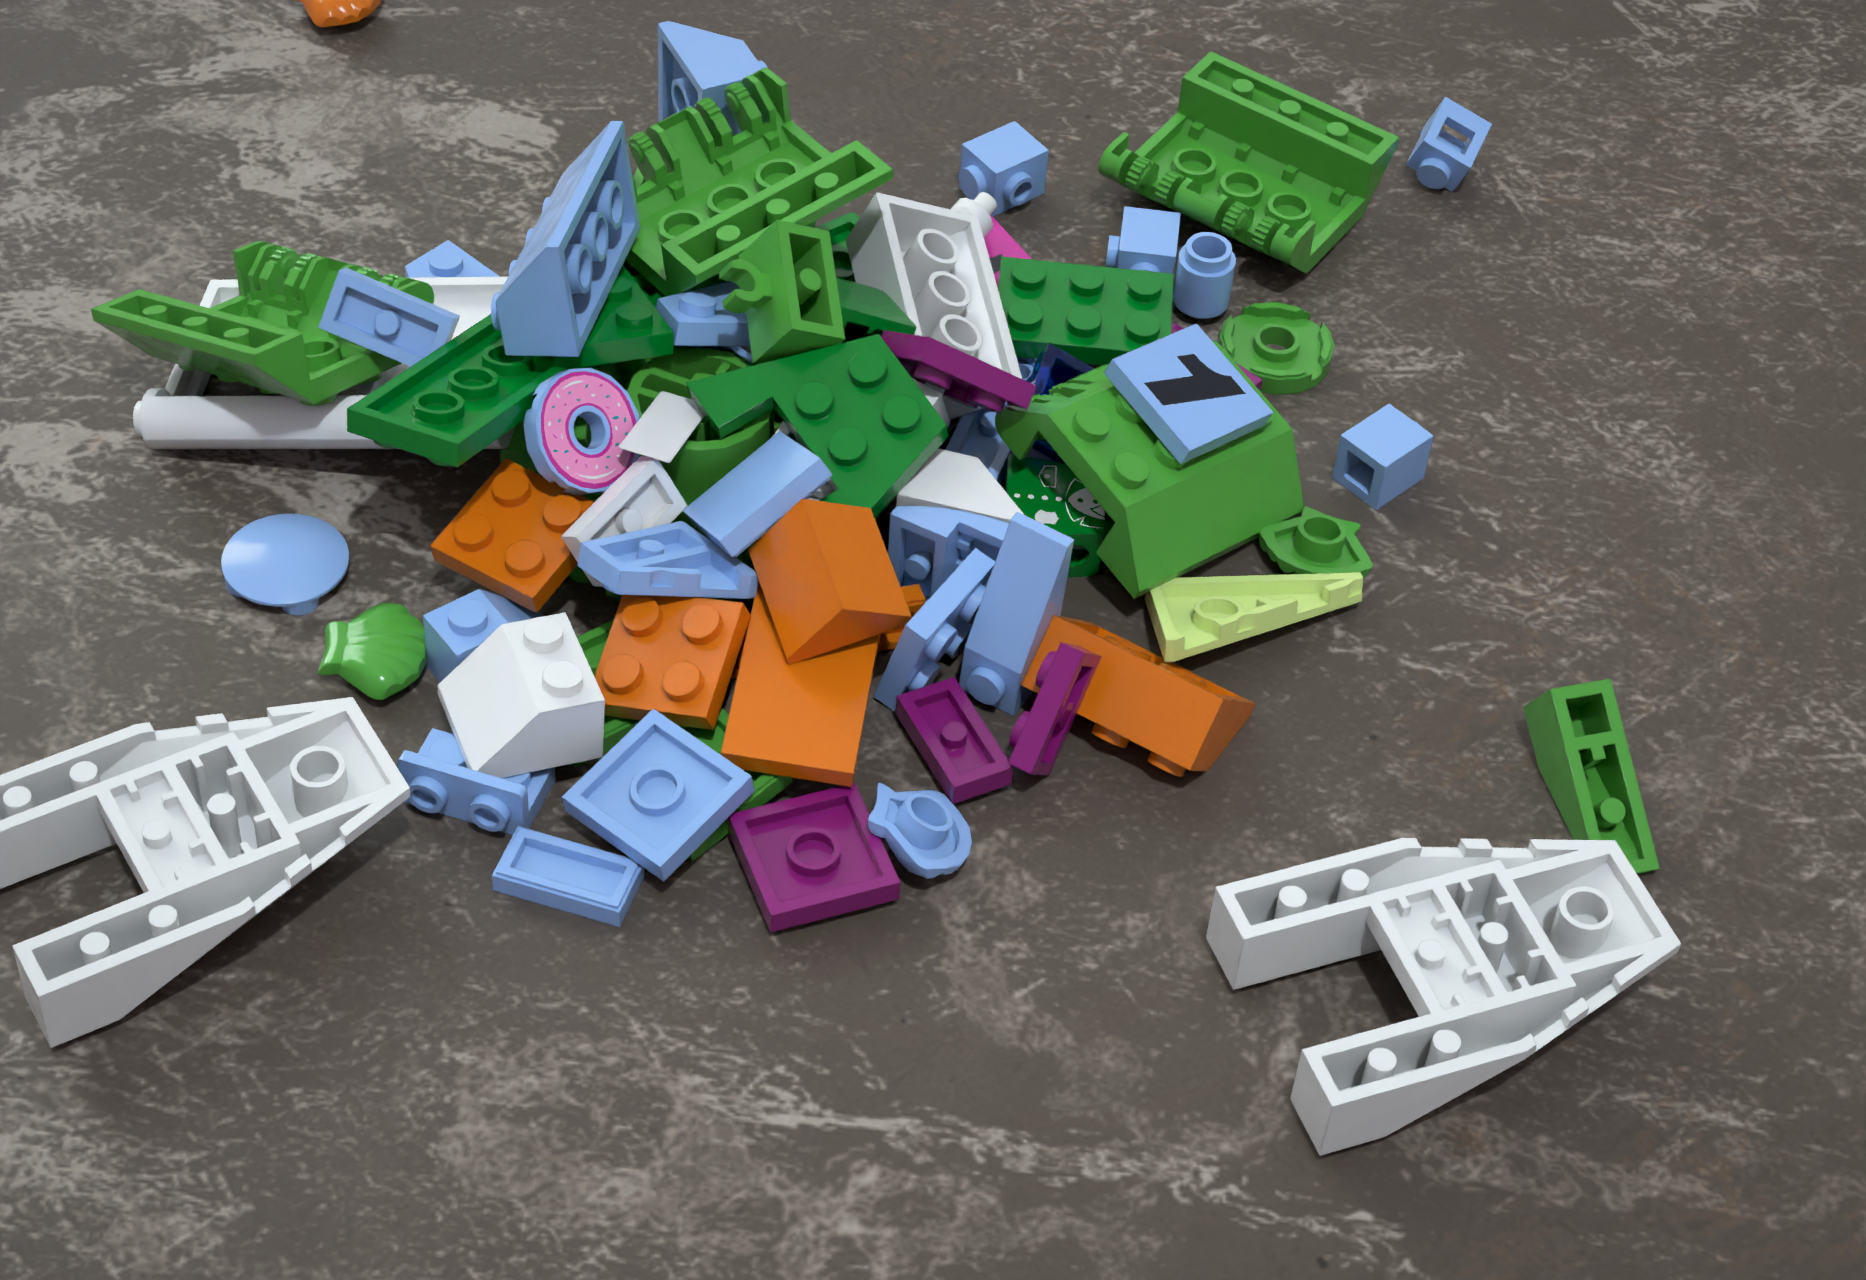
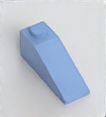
M1016 512L1010 519L964 648L959 684L964 692L972 695L981 703L992 705L1015 716L1032 694V690L1021 684L1053 615L1061 616L1074 543L1073 538L1019 512Z

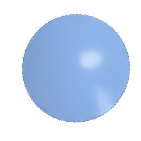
M277 514L258 519L237 531L224 548L221 565L225 587L233 596L243 597L261 605L282 607L290 615H306L318 607L319 598L335 588L346 574L349 565L347 543L335 527L316 517L303 514Z

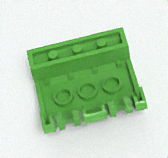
M1210 51L1182 77L1178 112L1135 152L1128 150L1130 134L1123 132L1103 152L1099 161L1098 172L1102 176L1147 199H1151L1181 213L1193 221L1199 222L1239 243L1245 244L1287 266L1307 274L1363 216L1398 146L1399 137Z
M762 68L744 77L741 84L740 82H735L725 87L726 89L724 90L725 101L731 109V114L741 133L733 136L732 130L717 103L713 99L711 100L710 97H706L696 102L695 108L688 106L648 127L646 134L642 131L629 137V151L646 182L636 187L633 178L640 230L625 260L665 296L682 293L718 274L731 260L739 259L738 256L777 219L806 226L893 179V169L858 140L833 153L829 152L791 121L787 83L770 69Z
M255 241L232 251L240 295L207 308L138 289L91 308L93 321L151 357L178 364L180 369L203 371L218 376V379L224 382H241L258 387L262 393H278L299 399L303 405L319 406L334 401L337 398V393L354 385L369 384L380 380L383 376L382 372L402 364L318 328L340 269L346 267L431 304L434 303V292L432 287L423 281L391 273L389 275L384 274V277L381 278L382 275L378 274L377 270L317 256L312 253H302L300 257V254H297V250L264 241Z
M1215 340L1211 341L1273 411V414L1263 427L1183 464L1177 461L1104 374L1109 364L1074 377L1063 384L1060 383L1053 386L1051 390H1048L1049 395H1033L1027 409L1007 406L1003 408L1001 414L996 413L995 416L997 433L1019 460L1027 456L1036 440L1042 441L1046 439L1112 518L1115 524L1096 553L1134 599L1258 538L1259 531L1270 524L1300 517L1304 508L1293 429Z

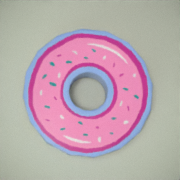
M593 368L568 369L556 373L539 384L533 393L536 397L533 400L532 408L526 410L523 424L527 451L537 471L549 483L556 482L560 487L568 489L564 490V492L575 496L605 492L639 458V454L619 448V445L640 419L629 393L612 376ZM577 416L582 417L591 429V442L588 448L583 447L574 435L573 427Z

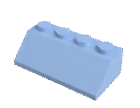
M611 121L562 174L551 196L545 198L542 213L535 227L528 230L525 246L518 259L511 262L509 276L500 292L494 294L491 304V319L494 329L501 330L506 355L579 357L640 230L623 121Z

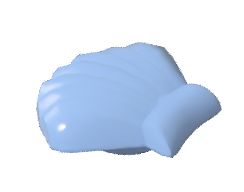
M878 783L875 806L869 815L867 823L870 832L875 836L885 838L898 861L911 873L929 879L940 874L947 875L957 871L969 856L972 844L971 832L961 813L945 794L933 790L895 792L886 785Z

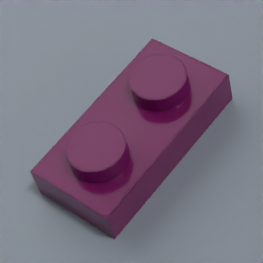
M1063 642L1060 643L1057 652L1051 651L1047 654L1037 673L1036 686L1040 690L1030 712L1024 711L1020 715L1011 732L1009 745L1014 750L1008 764L1030 774L1050 775L1102 656L1078 645Z
M955 677L896 696L895 713L952 804L1011 784L1013 766L1008 764V758Z

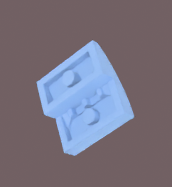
M896 506L890 514L888 555L900 587L919 584L926 603L975 548L996 561L1009 523L955 509L929 506Z

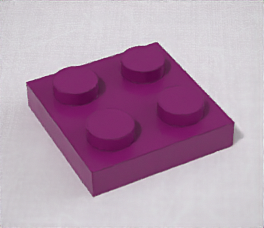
M886 330L882 333V339L911 378L923 384L929 383L945 389L943 396L971 408L977 409L980 406L999 414L1002 413L1004 405L1028 408L1036 385L931 337Z
M853 783L852 787L839 786L734 812L728 817V833L770 933L899 899L901 882L881 838L872 834L868 829L867 823L870 814L855 783Z

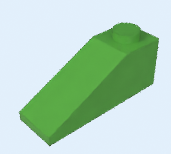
M1611 679L1553 688L1525 705L1523 708L1538 768L1573 840H1615L1637 875L1659 870Z

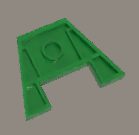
M879 334L686 382L690 397L719 438H723L770 409L775 408L801 446L821 458L832 473L828 483L834 492L819 501L871 508L874 518L881 513L948 437L946 423Z

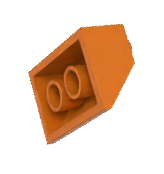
M1053 615L1021 684L1039 693L1040 688L1036 686L1038 670L1049 652H1057L1061 642L1078 645L1102 656L1077 714L1095 722L1091 733L1125 749L1129 741H1132L1151 751L1147 759L1149 763L1179 777H1183L1186 769L1207 772L1251 716L1256 706V703L1173 662H1164L1163 657L1092 622Z

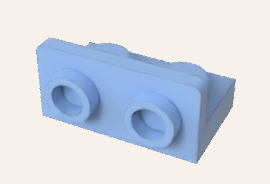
M434 728L431 729L418 753L405 750L397 761L398 770L410 787L411 797L404 801V803L413 805L427 813H440L474 823L487 831H501L511 835L514 834L517 826L530 829L555 783V767L505 778L469 769L466 766L454 734Z

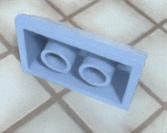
M671 21L658 23V122L688 106L695 108L696 102L710 97L721 109V113L725 116L733 136L741 133L731 114V109L725 101V87L735 82H740L741 84L744 77L762 68H767L766 64L762 60L757 61L743 40Z

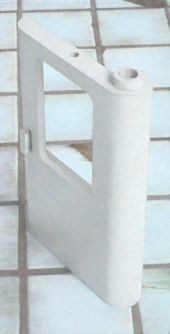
M416 277L411 279L426 282L432 287L434 305L460 315L452 337L453 339L491 314L493 296L501 291L508 277ZM237 279L210 280L200 306L211 308L239 296ZM402 363L382 372L383 376L380 380L359 385L356 395H337V398L328 404L307 406L301 404L299 399L289 396H202L211 374L199 370H183L179 368L178 364H175L165 389L151 388L146 391L142 401L136 403L133 411V425L136 434L139 437H143L145 444L151 449H390L378 446L371 439L347 432V408L410 366ZM515 427L484 449L507 448Z

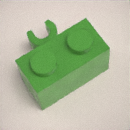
M777 219L738 256L739 259L731 260L719 272V279L734 282L740 288L734 289L722 301L723 308L733 313L746 312L753 364L757 365L841 344L845 340L829 231Z

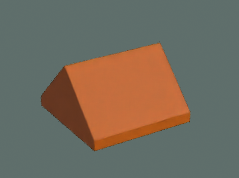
M802 498L748 549L789 665L905 626L912 618L871 508Z

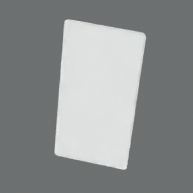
M661 391L619 445V448L670 463L704 415L692 399Z

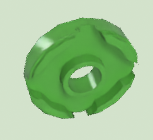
M1279 302L1254 303L1243 307L1242 314L1235 316L1233 319L1231 314L1223 323L1218 342L1234 362L1262 379L1260 392L1274 395L1297 394L1316 387L1328 375L1335 346L1330 330L1322 322L1319 327L1316 323L1309 320L1311 313L1298 306ZM1277 344L1287 349L1274 350L1266 347L1265 345Z

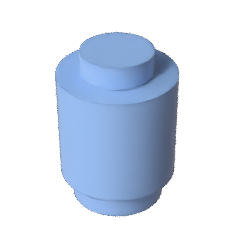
M1212 232L1197 233L1192 235L1180 249L1173 302L1181 312L1192 318H1213L1224 313L1229 306L1236 257L1232 251L1231 243L1225 237Z

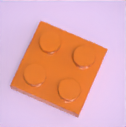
M506 458L430 545L434 561L537 613L578 564L561 536L594 502L581 495L575 496L564 492V490L568 489L560 487L555 482L549 483L543 476Z
M622 595L594 676L605 699L604 716L642 720L652 709H655L679 726L714 730L751 617L744 603L699 597Z

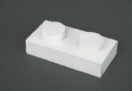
M640 456L580 516L561 538L578 562L582 542L669 524L688 505L660 461ZM584 571L593 586L603 587L602 583Z

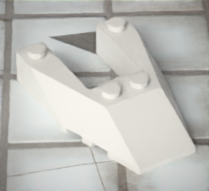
M353 697L268 707V717L227 722L222 713L196 716L197 726L154 731L150 722L135 724L0 775V889L117 844L144 892L141 895L12 945L25 998L50 1048L123 1018L411 797L410 787Z
M1400 838L1215 887L1206 939L1233 990L1382 950L1419 1017L1302 1049L1290 1100L1320 1156L1386 1137L1523 1061L1678 953L1681 945L1615 840L1530 839L1528 848L1492 847L1487 839L1460 838L1458 847H1421L1416 838Z

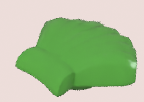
M1307 506L1302 509L1301 517L1270 524L1259 531L1260 547L1286 573L1361 572L1364 578L1373 565L1367 552L1356 537L1361 524L1332 517Z
M385 602L373 606L348 623L342 621L330 622L326 625L324 632L325 651L319 666L318 675L338 674L367 696L376 700H383L401 691L419 678L427 661L424 627L415 616L409 613L406 607L393 602Z

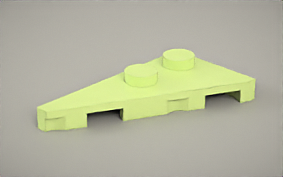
M1361 572L1178 577L1145 593V602L1164 662H1175L1362 602L1363 576Z

